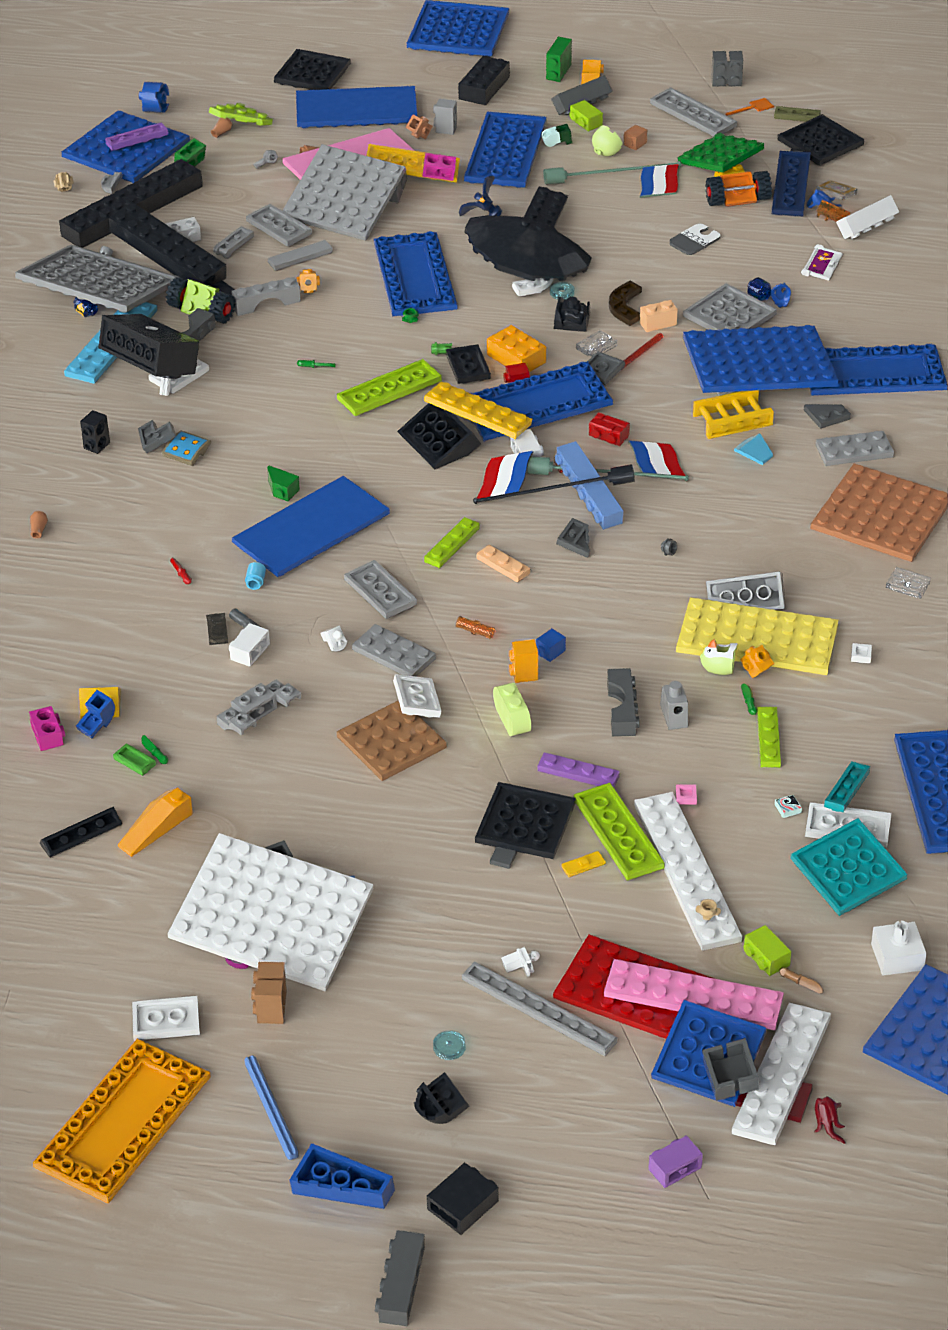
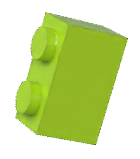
M586 100L570 105V119L585 130L591 131L603 126V112Z
M766 925L745 935L743 948L746 955L751 957L758 967L769 976L779 972L781 968L790 966V949Z

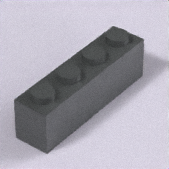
M604 75L561 92L551 100L558 115L570 114V105L583 100L592 105L598 99L601 101L607 99L612 89Z
M397 1230L395 1239L390 1240L389 1253H391L390 1259L386 1258L384 1273L387 1274L386 1278H382L380 1282V1292L382 1295L381 1298L376 1299L375 1312L379 1313V1323L408 1326L425 1250V1236L422 1233Z

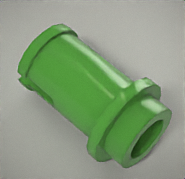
M435 342L431 344V353L435 355L446 354V349L452 348V343L437 344Z

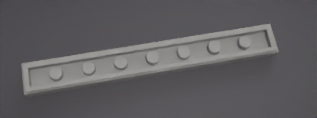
M473 962L462 974L463 981L603 1056H606L617 1043V1037L476 962Z

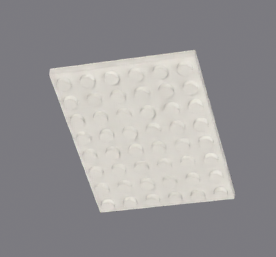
M219 833L168 932V938L258 968V962H285L287 979L326 991L373 891V884Z

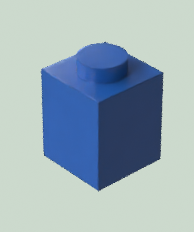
M551 628L536 639L538 655L551 662L566 651V637Z

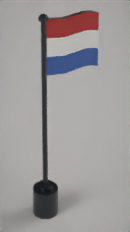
M528 451L491 458L486 467L483 485L477 498L473 499V503L477 504V502L609 479V483L613 482V485L635 482L632 464L611 468L608 476L520 491L525 481L528 462L534 452Z

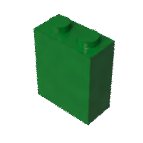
M558 36L546 53V80L556 82L562 80L572 65V39Z

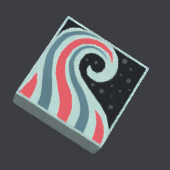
M794 795L775 800V806L783 818L802 812V808Z

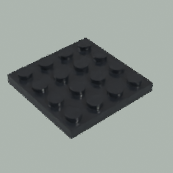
M296 49L274 76V83L308 90L332 89L350 66L351 59Z
M823 114L778 134L777 138L778 141L791 149H805L806 152H810V160L819 166L864 145L865 140Z
M498 782L475 835V843L554 859L576 804V798Z

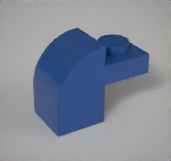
M96 690L85 703L88 712L76 725L79 731L90 738H93L103 726L107 727L115 712L113 700L99 690Z

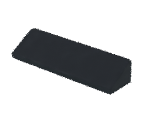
M113 806L41 839L40 845L51 858L121 826L123 823Z

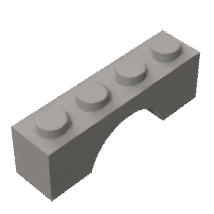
M295 277L232 290V295L236 301L234 303L236 304L234 310L237 316L253 313L258 303L267 298L280 299L284 305L300 302V288Z

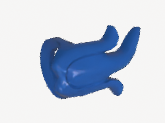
M818 189L815 190V193L806 204L808 208L818 205L824 209L825 215L829 213V209L833 210L842 205L833 204L831 201H834L835 197L831 198Z
M786 283L778 284L773 287L771 292H767V295L772 297L773 302L779 308L787 307L791 290Z

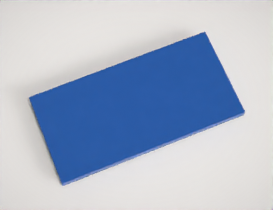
M415 86L296 91L297 127L322 128L324 126L338 127L339 125L408 124L412 115L417 116Z
M428 231L420 234H398L391 237L380 236L374 238V246L392 317L403 316L404 310L408 308L416 309L419 314L457 310L456 298L437 232Z
M910 344L908 346L893 345L889 347L825 348L838 378V386L810 388L811 396L937 391L947 390L948 384L936 345Z
M588 361L471 393L531 418L532 424L527 429L613 405V399ZM473 422L483 441L505 435Z
M342 476L232 537V543L258 563L263 564L275 576L280 577L390 514V509L348 478Z

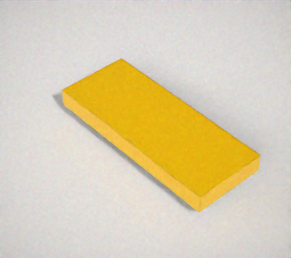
M599 851L565 862L561 864V867L568 877H572L605 865L606 861Z

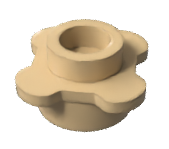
M711 899L701 901L700 905L696 906L695 909L697 913L703 916L704 920H711L713 916L720 915L721 909L717 908L716 902Z

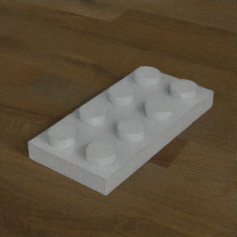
M268 204L246 216L247 222L287 247L312 234L310 227L272 204Z
M884 431L816 439V447L825 466L892 458L894 455V451Z
M375 560L344 574V580L385 619L417 605V599Z
M374 624L352 644L353 651L407 676L417 677L436 659V653L377 624Z

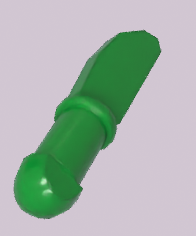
M315 360L297 361V365L302 367H335L336 365L335 363L315 362Z
M742 684L741 689L748 712L751 715H755L757 708L755 707L750 686Z
M142 735L141 741L143 746L161 764H167L168 757L145 735Z

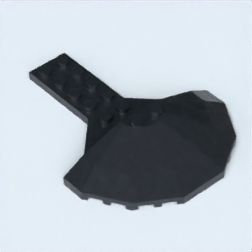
M538 187L524 217L493 215L471 217L465 226L464 232L469 237V243L473 245L472 250L474 253H480L484 256L483 260L493 263L496 270L529 281H535L536 278H544V281H549L550 278H558L559 281H564L568 276H577L578 272H587L592 259L578 244L555 229V225L567 202L568 195L550 190L547 187Z

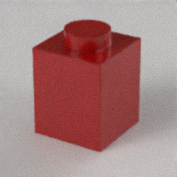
M526 363L507 365L506 373H503L504 382L507 384L530 377Z

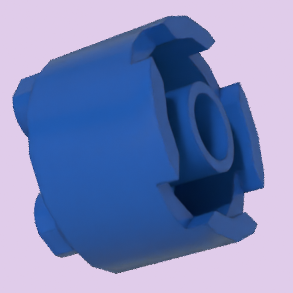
M144 82L142 91H139V99L142 100V111L158 113L167 111L169 103H166L167 96H169L167 84L162 82Z

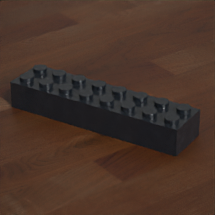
M132 201L109 218V227L112 234L173 275L209 286L226 279V264Z

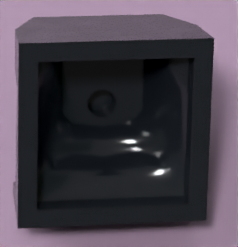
M570 296L568 299L559 297L555 310L553 329L586 332L591 314L590 302H587L586 306V304L580 303L577 297Z

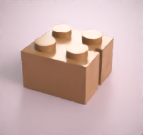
M258 962V971L253 973V983L256 985L252 987L251 999L255 1000L253 1001V1014L257 1015V1023L284 1024L285 1006L283 1005L286 1004L287 994L285 962Z

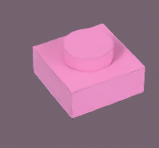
M676 784V802L679 805H696V785Z

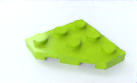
M236 103V105L226 104L225 106L217 104V106L210 107L209 113L226 119L227 117L245 123L248 121L264 126L272 125L273 121L272 118L267 117V114L258 113L256 109L247 108L242 103Z

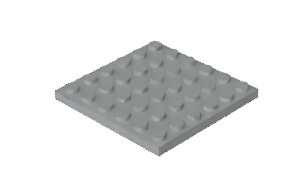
M321 144L282 211L301 223L366 241L406 172V168L402 165Z

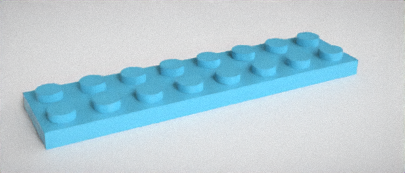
M145 302L129 312L123 313L117 310L113 315L143 314L152 318L158 309L157 305ZM100 330L64 370L66 377L95 384L115 361L116 356L98 348Z

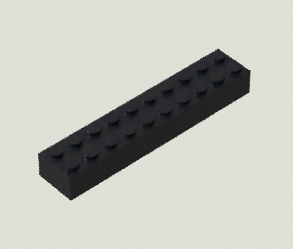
M182 159L177 160L59 220L61 237L75 246L84 248L111 234L109 218L131 201L148 213H152L203 187L201 170Z

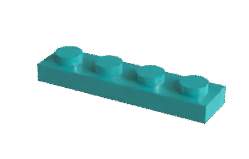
M851 761L825 799L824 807L836 812H844L869 775L871 766Z

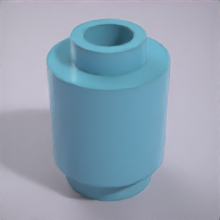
M253 562L248 565L245 577L248 588L257 590L263 585L266 568L263 564Z

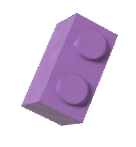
M686 1135L681 1139L672 1141L670 1145L662 1149L655 1150L649 1155V1171L666 1188L702 1168L703 1153Z

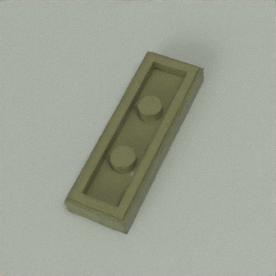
M776 106L774 119L806 122L821 115V110Z

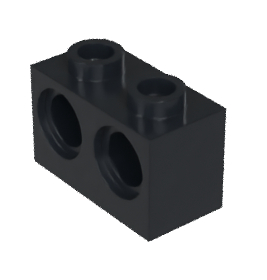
M92 410L80 421L83 447L88 451L99 454L110 444L107 415Z

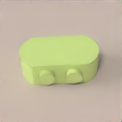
M513 682L494 687L495 707L509 736L530 732L531 718L529 710L516 684Z

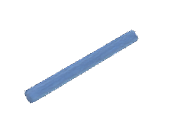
M255 1056L246 1057L244 1060L245 1066L287 1159H296L299 1156L298 1149Z

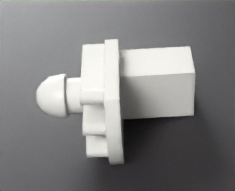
M340 626L320 633L323 641L328 642L331 651H341L345 648L347 640Z
M525 947L516 949L517 951L501 957L507 973L523 967L526 976L529 977L534 972L531 962L537 961L540 958V954L538 951H531L528 954Z

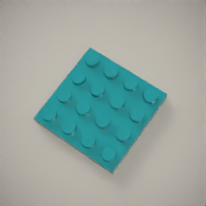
M859 818L793 852L790 857L838 916L905 881L908 876Z

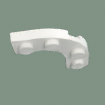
M536 278L535 281H515L512 283V288L518 296L541 293L552 284L553 278H550L549 281H544V278Z

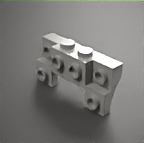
M277 679L266 686L260 683L232 700V707L217 715V725L224 730L231 729L243 735L244 730L250 726L256 727V721L277 709V702L288 707L289 702L293 699H301V692L289 683L283 685Z

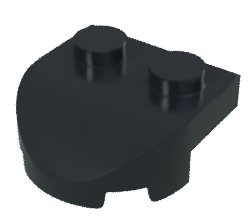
M445 1072L428 1085L423 1082L416 1091L417 1097L414 1107L420 1116L432 1123H448L469 1107V1104Z

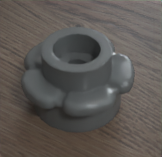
M667 538L661 544V550L665 556L674 555L677 551V542L673 541V539Z

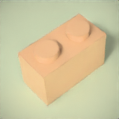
M671 300L640 307V324L646 332L677 325L678 309Z

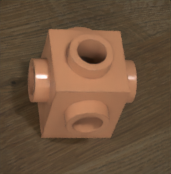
M412 115L405 128L412 132L411 135L417 139L420 137L426 139L433 126L428 123L429 120L421 116L419 118Z

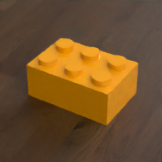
M510 325L487 338V355L504 366L526 363L529 372L546 363V346L513 325Z

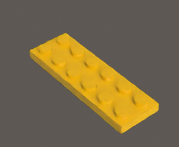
M368 144L366 156L405 166L407 175L422 177L425 152ZM456 157L453 181L435 178L429 179L457 183L460 158Z
M441 381L424 397L425 402L514 439L532 424V419L524 414H519L510 408L502 407L493 401H488L478 395L468 393L464 389L451 386L447 382Z

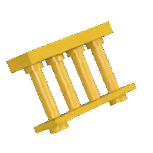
M759 390L739 391L693 402V416L703 415L706 420V436L708 439L773 425L774 411L771 407L766 409L760 407L758 404ZM751 405L755 411L746 413L743 406ZM735 408L738 415L730 416L726 411ZM719 412L723 418L714 420L711 413Z

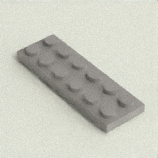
M671 87L650 98V104L713 137L715 134H724L737 127L736 120Z

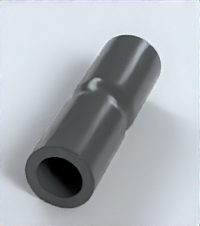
M236 608L232 609L229 613V617L240 626H243L244 629L249 623L259 626Z

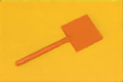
M766 98L749 102L751 106L727 112L726 115L752 108L760 112L774 108V105Z

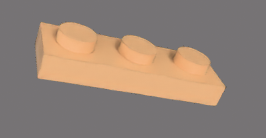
M487 545L477 553L478 560L516 582L521 581L530 574L529 567L491 545Z

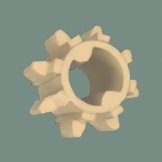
M67 172L56 174L54 180L55 188H58L60 192L71 190L72 184H74L73 177Z

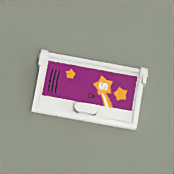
M817 244L801 272L802 275L808 277L811 275L829 280L843 253L823 248V245Z

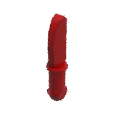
M172 557L170 562L178 572V575L185 584H191L192 578L189 577L186 569L182 568L180 563Z

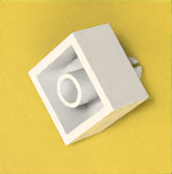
M901 920V923L897 921L892 925L873 927L871 945L882 976L922 970L925 966L926 951L915 922L907 923Z

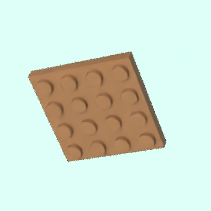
M399 700L337 731V738L381 781L446 748V741L418 715L402 713Z

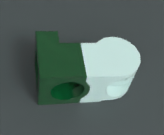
M568 124L546 129L541 134L545 145L548 147L561 142H565L566 145L572 144L571 130Z

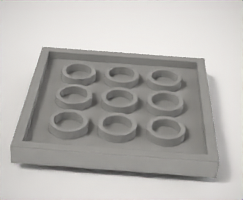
M727 283L683 311L685 318L708 330L752 329L759 327L777 315L776 308Z

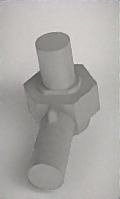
M266 150L263 155L264 158L253 165L258 169L266 163H275L278 156L274 150Z

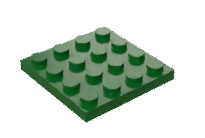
M718 133L714 137L704 140L702 144L694 146L693 149L685 151L677 159L681 164L724 173L765 148L764 143L757 142V140H747L746 138H737L732 135L727 136Z

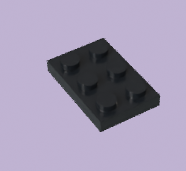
M478 344L446 349V357L458 384L491 379V373Z

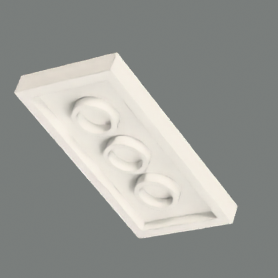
M810 802L805 837L820 839L859 818L882 846L887 848L891 813L849 807L844 812H836L825 808L824 804Z

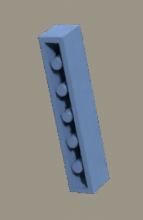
M576 441L557 447L555 461L557 465L561 466L564 475L569 478L570 482L600 477ZM603 480L572 486L577 490L580 499L586 503L588 511L592 512L596 523H599L602 529L623 523V509Z

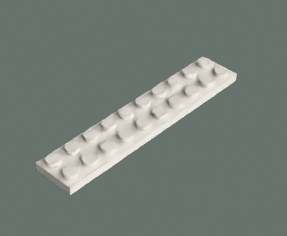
M673 792L634 800L635 809L652 845L664 861L663 869L701 950L704 951L742 942L739 928L678 802H676ZM711 899L716 902L717 908L721 909L720 915L713 916L711 920H704L703 916L697 913L695 909L696 906L700 905L701 901Z

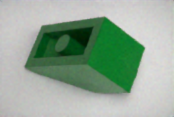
M270 465L267 467L268 482L273 496L288 502L300 490L299 476Z

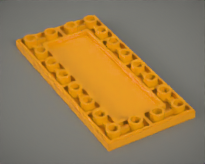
M136 1039L34 1160V1168L109 1204L210 1079V1072L142 1040Z

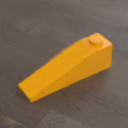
M178 787L164 792L149 803L118 843V847L133 857L193 814L191 797Z

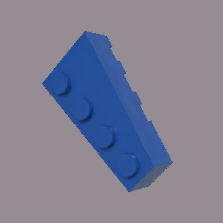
M312 1143L289 1180L292 1193L295 1195L385 1209L395 1191L391 1175Z

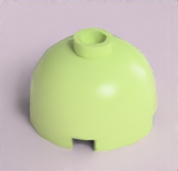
M604 125L600 126L592 137L594 151L598 155L613 156L622 148L623 144L620 137L615 132L611 133L608 131L610 128Z

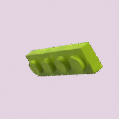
M464 517L424 556V562L441 568L480 529V523Z
M757 707L760 767L780 768L781 756L777 707Z

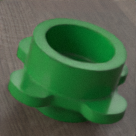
M413 308L405 309L402 321L408 323L417 322L419 313Z

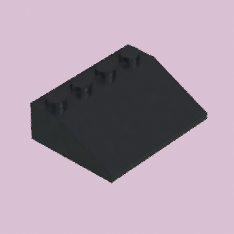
M430 403L397 431L434 470L468 456L481 444L476 436L452 412Z

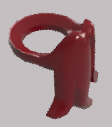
M828 1096L823 1099L817 1098L814 1109L818 1126L814 1132H820L824 1125L826 1133L830 1137L845 1144V1140L835 1133L833 1123L839 1129L845 1127L838 1120L837 1109L842 1106L841 1102L836 1103Z

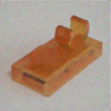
M823 199L816 211L818 212V218L822 214L826 216L824 221L831 218L836 223L851 213Z

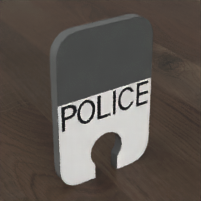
M696 224L671 238L669 244L687 255H693L718 241L720 233L713 230L709 235H702L701 232L707 231L708 226Z

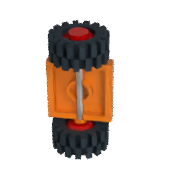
M759 171L753 173V178L751 172L709 177L706 179L705 184L707 202L710 206L723 205L725 202V207L770 199L772 195L770 174L768 171Z

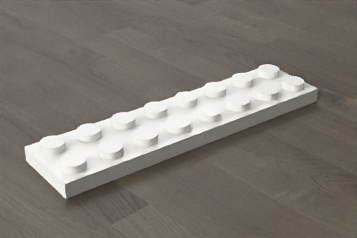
M793 1003L788 1004L758 1069L759 1089L748 1092L732 1126V1134L776 1145L801 1084L805 1079L830 1022L831 1013Z

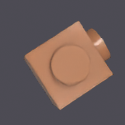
M634 125L626 130L623 136L624 146L634 150L642 147L647 143V129Z

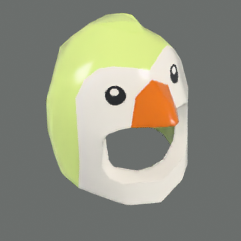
M713 639L700 655L703 667L708 672L714 674H733L735 651L738 644L720 645Z

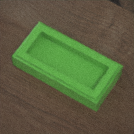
M127 743L113 754L114 760L142 776L156 765L155 759Z

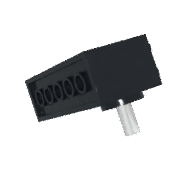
M143 314L102 315L98 348L154 376L161 377L160 395L169 396L171 379L181 378V375L195 374L199 341Z

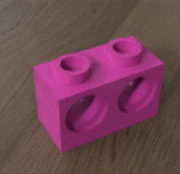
M425 153L422 177L453 181L456 157Z
M52 706L29 711L31 727L40 751L62 746V737H65L63 725L59 726L61 723L58 712L54 713Z

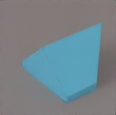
M760 433L744 440L734 448L735 452L761 465L773 457L772 451Z

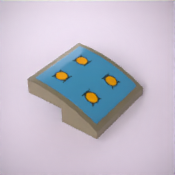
M181 430L176 434V437L168 442L162 454L164 457L194 466L200 455L204 456L211 444V440Z

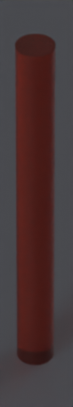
M658 333L624 359L625 365L628 366L663 338V334Z

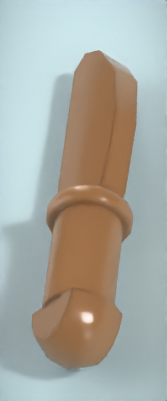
M785 967L779 970L783 978H788L796 982V984L807 987L819 994L823 993V988L816 981Z

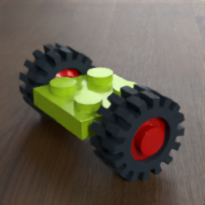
M179 277L174 278L170 282L171 285L167 287L166 302L170 306L181 309L183 313L190 315L197 308L214 313L215 321L224 324L230 320V317L232 318V312L234 313L235 297L219 291L218 288Z

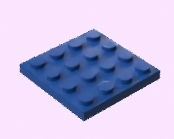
M683 1000L651 1073L652 1079L716 1100L703 1062L702 1050L722 1045L724 1058H728L726 1043L746 1038L754 1062L766 1034V1027ZM735 1091L736 1096L718 1101L735 1107L740 1093Z

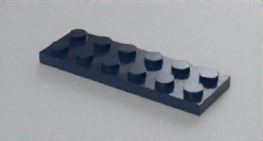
M779 152L772 214L803 216L810 152Z

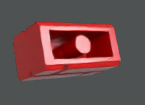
M598 412L589 423V436L610 444L621 446L629 437V422Z

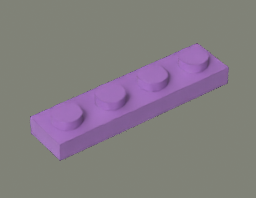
M161 122L105 138L111 150H119L126 146H133L140 142L161 138L168 135V129Z
M545 752L538 764L539 772L596 786L611 783L614 788L620 774L618 770Z

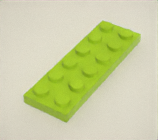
M421 359L337 393V399L354 416H357L442 381V375L424 359Z
M611 783L574 794L580 811L627 881L664 868V861Z

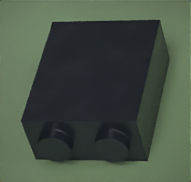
M464 1162L427 1195V1210L462 1235L499 1201V1187L494 1181L488 1180L481 1175L475 1167H470Z

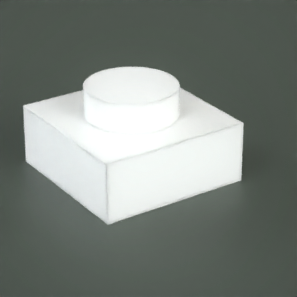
M853 643L851 662L870 663L872 645Z

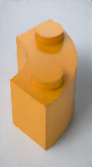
M583 60L581 84L601 77V73H604V64H601V60Z

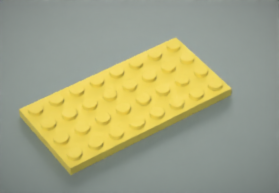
M690 597L676 652L700 656L704 648L715 639L716 643L720 645L737 643L735 661L741 662L740 659L746 655L744 651L752 646L757 648L763 645L775 663L771 667L827 675L839 620Z

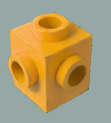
M303 269V272H299L300 277L296 278L300 290L304 291V293H313L314 290H317V285H320V278L316 276V271ZM309 279L311 284H305V281Z
M763 645L757 648L754 646L744 651L746 655L740 659L744 669L749 672L752 679L775 664Z

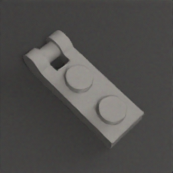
M242 226L215 245L214 253L230 258L235 250L254 237V231Z

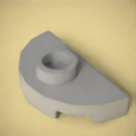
M114 172V175L104 176L101 181L102 189L112 194L122 179V173Z

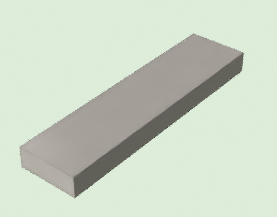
M323 240L269 257L268 263L276 271L330 254L333 250L328 242Z

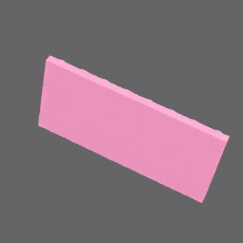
M390 128L328 145L364 156L367 155L368 144L413 150ZM319 148L283 158V164L301 180Z

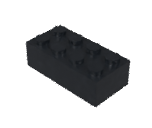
M482 56L458 83V99L486 106L509 79L510 61Z

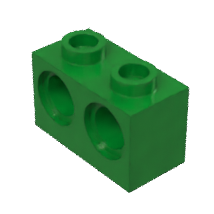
M193 138L175 152L174 162L182 159L195 167L205 159L206 145Z

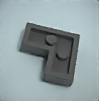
M151 420L138 428L142 448L146 454L176 437L174 426L171 422L157 429L156 423Z

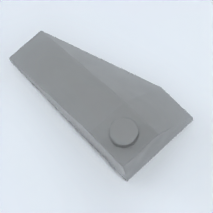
M780 571L706 581L708 600L764 609H785L783 573Z

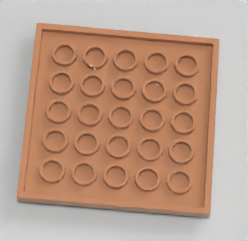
M853 463L811 522L810 529L912 562L947 510L948 493Z

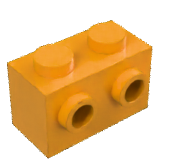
M535 639L512 642V650H509V659L512 664H509L510 676H514L515 683L538 680V650Z

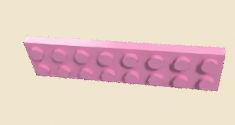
M617 959L613 961L604 990V997L679 1011L683 1000L770 1030H776L784 992Z

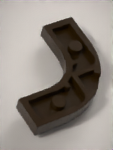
M630 280L613 290L609 296L610 312L614 317L629 326L640 321V313L629 307L626 302L642 293V287Z

